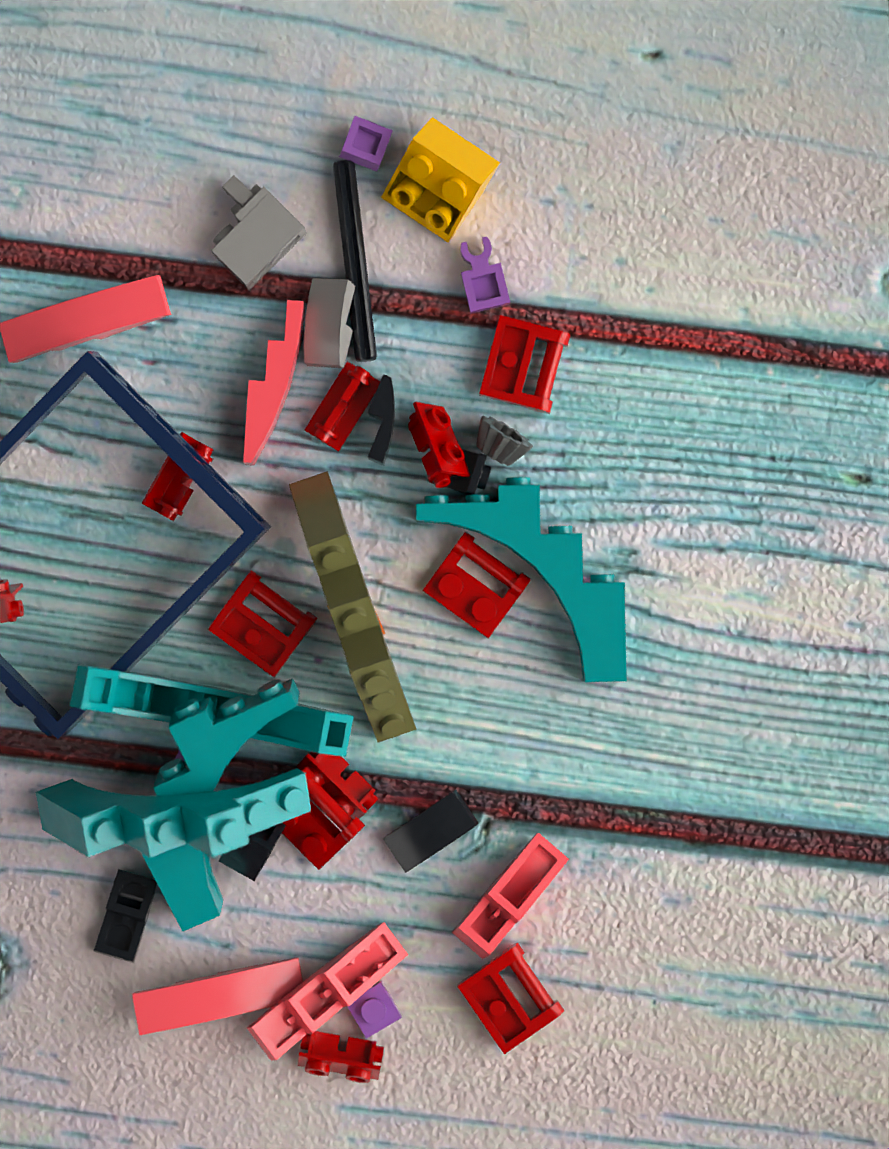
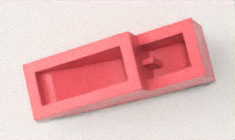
M536 833L469 910L452 933L482 959L486 958L494 951L515 923L519 922L569 858L540 833Z

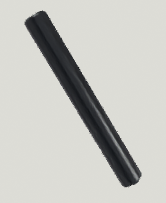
M341 160L333 164L345 276L346 279L355 285L349 310L351 328L353 330L354 354L357 362H369L377 358L356 169L355 163L352 161Z

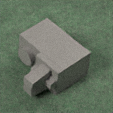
M233 175L222 187L237 203L231 209V212L235 215L238 224L234 228L229 224L222 229L214 238L213 242L216 246L211 251L250 291L307 233L305 227L265 187L261 189L256 184L249 190Z

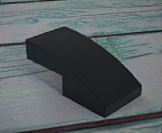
M383 374L368 411L370 417L382 421L368 454V459L384 466L393 436L395 398L392 379Z
M455 789L423 810L419 815L389 833L383 840L406 873L479 823Z
M118 869L105 908L106 913L94 952L130 963L135 962L156 891V880Z

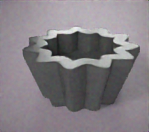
M482 415L476 447L482 453L501 464L504 463L510 466L532 449L533 445L528 442L529 439L520 435L517 430L510 428L502 421L499 422L492 417L487 418Z

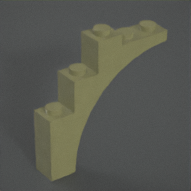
M328 471L289 484L305 541L318 573L330 615L339 635L351 677L360 700H362L377 742L379 743L416 730Z

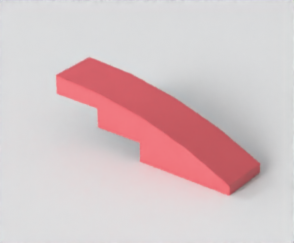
M155 275L80 296L1 322L0 332L9 363H18L49 351H61L92 339H103L171 315L161 277L160 275Z
M287 300L284 341L268 340L265 381L248 380L243 463L245 465L254 466L276 426L289 393L301 346L306 308L304 301Z
M382 922L309 976L249 1025L247 1029L271 1061L278 1060L306 1034L314 1033L341 1008L348 1007L401 962L408 953L385 922Z
M299 957L218 972L217 975L133 992L132 998L139 1035L270 1008L303 982Z

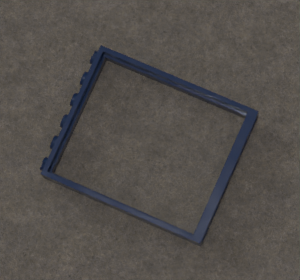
M87 351L0 441V465L88 374L244 531L110 668L111 670L128 672L234 566L271 526L97 351ZM0 654V681L6 687V695L17 706H25L35 716L34 723L46 735H54L57 739L67 735L91 711L72 707L62 717Z

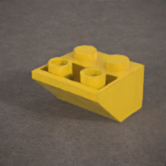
M432 117L411 140L381 198L449 243L484 192L500 162Z

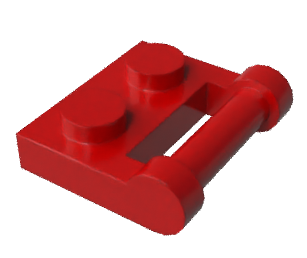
M500 315L479 396L550 414L553 404L550 396L563 347H568L571 335L557 329ZM536 339L547 342V347L534 395L523 393L522 390Z
M465 531L422 591L489 639L532 579L523 572L518 575L474 543L475 537ZM463 555L510 588L503 598L457 565Z
M251 570L208 630L275 678L313 627L318 617L309 611L306 614L262 583L260 581L262 577ZM250 594L295 626L289 637L243 604Z
M306 766L302 771L306 773L309 798L342 831L310 801V812L282 822L286 825L282 834L320 870L365 824L357 816L353 819L313 779L315 774Z
M518 942L505 949L493 960L457 984V987L503 1054L512 1050L565 1011L558 1000H552L522 956L525 952ZM507 966H510L540 1010L532 1018L529 1017L499 973Z

